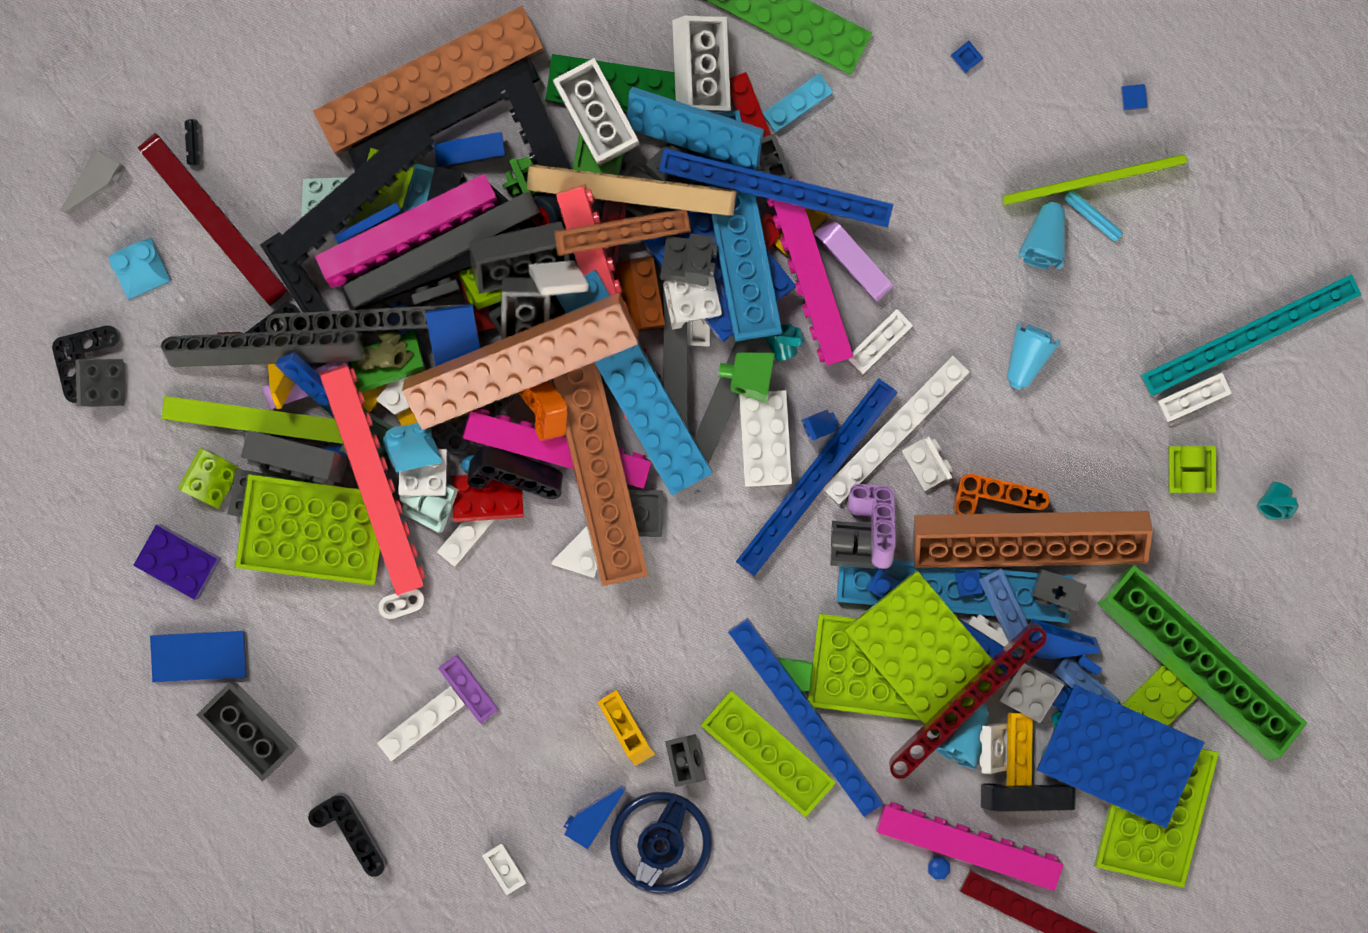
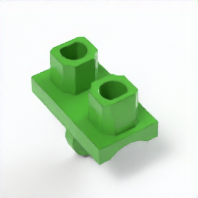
M526 157L519 160L513 158L509 160L516 178L514 179L511 171L505 173L508 182L502 185L503 189L511 188L513 195H517L520 193L517 187L519 184L523 194L531 192L534 197L539 191L526 189L527 179L525 173L528 172L529 165H533L531 158Z

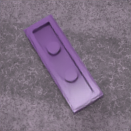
M458 654L438 668L480 724L499 710Z

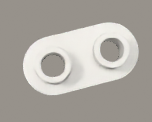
M415 589L398 596L396 593L386 596L379 603V612L387 619H394L415 612L424 605V594L419 589ZM411 595L417 597L416 604L410 603L409 597ZM391 602L395 604L394 611H389L387 609L388 603Z

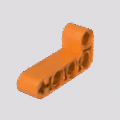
M548 380L518 392L536 414L535 430L539 440L544 441L565 435L567 406L563 397Z
M965 474L958 481L953 510L956 514H963L959 511L958 505L961 501L966 500L970 503V510L965 514H974L979 497L1033 510H1043L1048 506L1050 498L1048 493L1042 489L976 474ZM969 477L973 478L976 483L975 488L971 491L964 488V481ZM992 482L998 486V492L994 496H990L986 491L988 484ZM1013 488H1018L1021 492V497L1017 501L1011 500L1009 496L1010 490ZM1040 493L1043 503H1038L1036 506L1035 501L1026 500L1027 495L1037 496Z

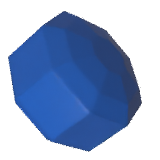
M942 856L933 857L927 863L928 873L935 880L945 879L950 873V863Z

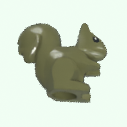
M377 331L376 334L381 344L377 348H365L363 356L356 361L357 366L363 370L373 369L375 366L381 368H402L413 356V353L410 350H405L406 342L404 340L399 342L401 335H399L398 331Z

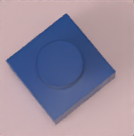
M978 569L955 573L959 597L983 593Z

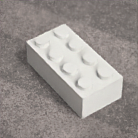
M682 16L672 20L676 101L715 114L731 111L727 17Z
M595 58L553 79L560 97L598 167L639 146V141Z
M786 390L768 391L766 403L739 394L744 486L792 484Z

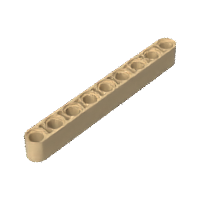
M529 165L526 188L532 191L557 194L561 191L586 185L587 190L591 189L594 199L720 215H734L737 192L724 188L541 165Z

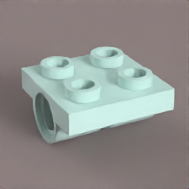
M348 177L303 179L301 217Z
M446 483L445 496H400V502L403 503L402 514L438 533L443 532L459 489Z

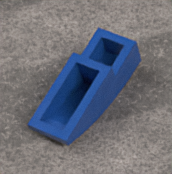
M502 132L462 138L434 145L436 162L439 167H450L506 157Z

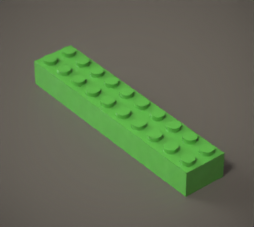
M1135 565L1124 570L1098 601L1097 604L1269 761L1280 758L1307 725V722Z

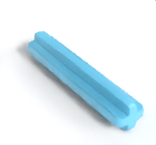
M1070 190L1065 195L1064 200L1111 240L1117 241L1122 236V230L1074 190Z

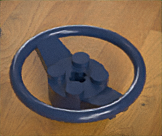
M652 792L635 798L618 814L610 834V851L617 870L631 885L653 894H668L688 887L703 873L712 851V835L705 816L690 800L670 792ZM655 801H668L658 820L650 822L639 834L637 847L641 860L637 875L635 876L626 867L620 854L619 837L622 826L628 816L640 806ZM687 810L696 819L701 829L703 847L700 859L695 868L683 879L671 884H654L664 868L675 865L682 857L684 840L681 828ZM665 840V844L668 845L667 848L657 850V845L654 844L655 841Z

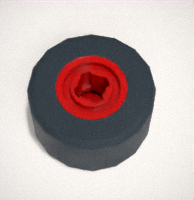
M543 192L533 197L541 213L527 221L530 228L561 222L563 228H566L555 193Z

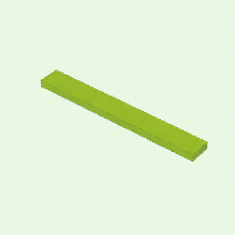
M1182 154L1004 195L1001 198L1002 206L1182 166L1188 163L1187 157Z
M164 396L161 419L245 431L250 430L343 444L335 419Z

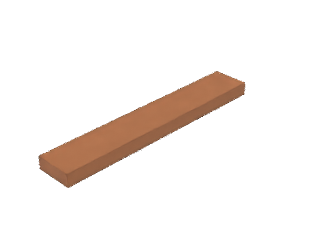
M679 209L560 230L554 233L558 255H564L691 231L687 210Z

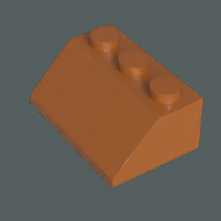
M653 256L629 259L616 263L614 279H618L622 288L620 295L623 301L626 302L629 314L638 332L663 329L665 322Z

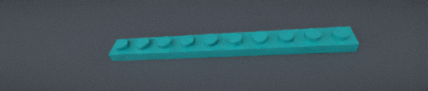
M1350 274L1140 376L1149 395L1153 396L1362 294L1353 275Z

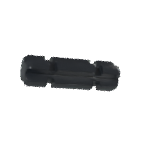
M188 119L184 122L185 130H187V133H185L186 152H188L186 161L188 165H198L201 163L200 154H198V151H200L199 132H197L199 124L196 119Z

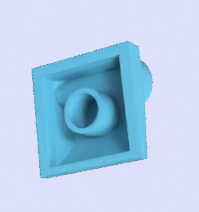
M152 238L132 244L108 257L111 268L115 271L128 300L171 281Z
M417 422L411 425L393 427L383 437L384 447L396 472L442 463L441 456L432 437L431 427L422 430Z

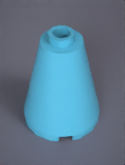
M1048 202V204L1041 207L1019 250L1018 258L1020 259L1023 256L1024 263L1042 269H1048L1049 265H1056L1055 269L1063 268L1065 262V210L1061 208L1060 204Z
M1018 322L1015 329L1007 379L1010 381L1009 385L1019 390H1022L1023 387H1029L1061 342L1058 337L1056 341L1052 340L1051 333L1028 324L1027 328L1021 327L1022 322Z
M982 704L935 751L949 760L952 758L958 761L957 764L976 769L982 751L980 733L982 726L988 724L990 715L987 711L988 707Z

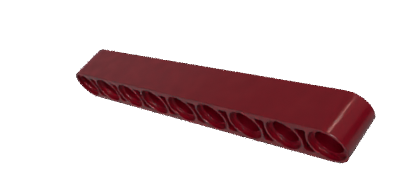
M157 133L151 135L137 147L269 306L288 292L283 283Z
M1037 623L1027 625L892 755L889 760V767L893 777L897 779L908 777L1046 643V633L1041 625ZM1032 631L1041 632L1040 638L1035 641L1029 639V634ZM1016 647L1024 649V653L1020 657L1012 655V651ZM998 664L1007 665V669L1003 673L995 672V667ZM988 680L990 686L984 690L978 688L979 682ZM964 697H972V704L968 706L961 704V700ZM948 713L957 715L956 719L952 722L945 721L944 717ZM931 729L940 731L936 738L928 737L927 733ZM919 745L923 750L920 754H913L910 751L911 748ZM904 762L906 767L903 770L894 769L895 763Z

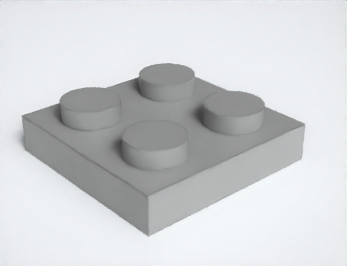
M1026 662L1015 672L1001 694L1000 701L1041 723L1062 690L1064 682Z

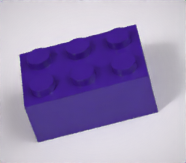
M156 524L133 566L196 600L200 598L222 558L164 525Z

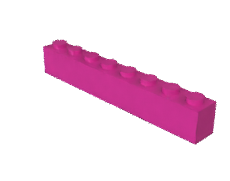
M484 173L316 255L315 258L330 287L342 286L347 280L355 276H362L376 266L385 265L390 259L398 255H405L411 249L424 245L439 235L448 233L454 228L500 206Z
M767 199L769 207L774 206L776 215L772 216L776 229L781 228L783 238H780L783 251H788L791 260L787 261L791 274L796 273L798 279L795 286L798 296L803 295L805 304L802 305L805 318L810 317L813 325L809 327L813 341L818 340L820 349H817L816 352L820 363L825 362V365L829 366L853 358L805 208Z
M479 408L475 409V412H469L462 435L463 439L573 469L566 435L565 437L560 436L541 441L537 437L536 430L533 429L535 424L522 420L520 425L511 423V417L498 414V418L488 416L490 411ZM618 448L626 484L644 489L651 461L646 460L647 455L633 452L632 456L623 454L624 449Z
M892 801L890 805L884 803L875 829L877 833L1055 891L1064 865L1058 860L1059 856L1047 852L1043 856L1037 854V849L1023 845V848L1014 846L1015 842L1001 838V841L992 839L993 835L979 830V833L976 834L970 832V827L957 823L955 827L947 824V819L938 816L931 819L925 817L926 813L913 809L912 812L903 810L904 806Z

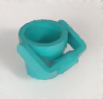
M791 324L781 325V334L765 337L772 353H775L774 357L776 360L783 361L797 355V347H801L805 340L800 328L793 327Z
M1272 482L1263 497L1259 499L1257 509L1267 519L1283 520L1292 518L1299 505L1297 498L1292 497L1293 491L1290 487L1280 482Z

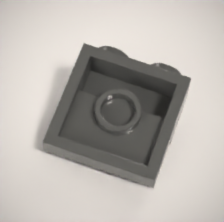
M690 234V239L666 236L660 279L707 286L708 277H713L715 263H710L711 258H716L718 244H713L714 237Z

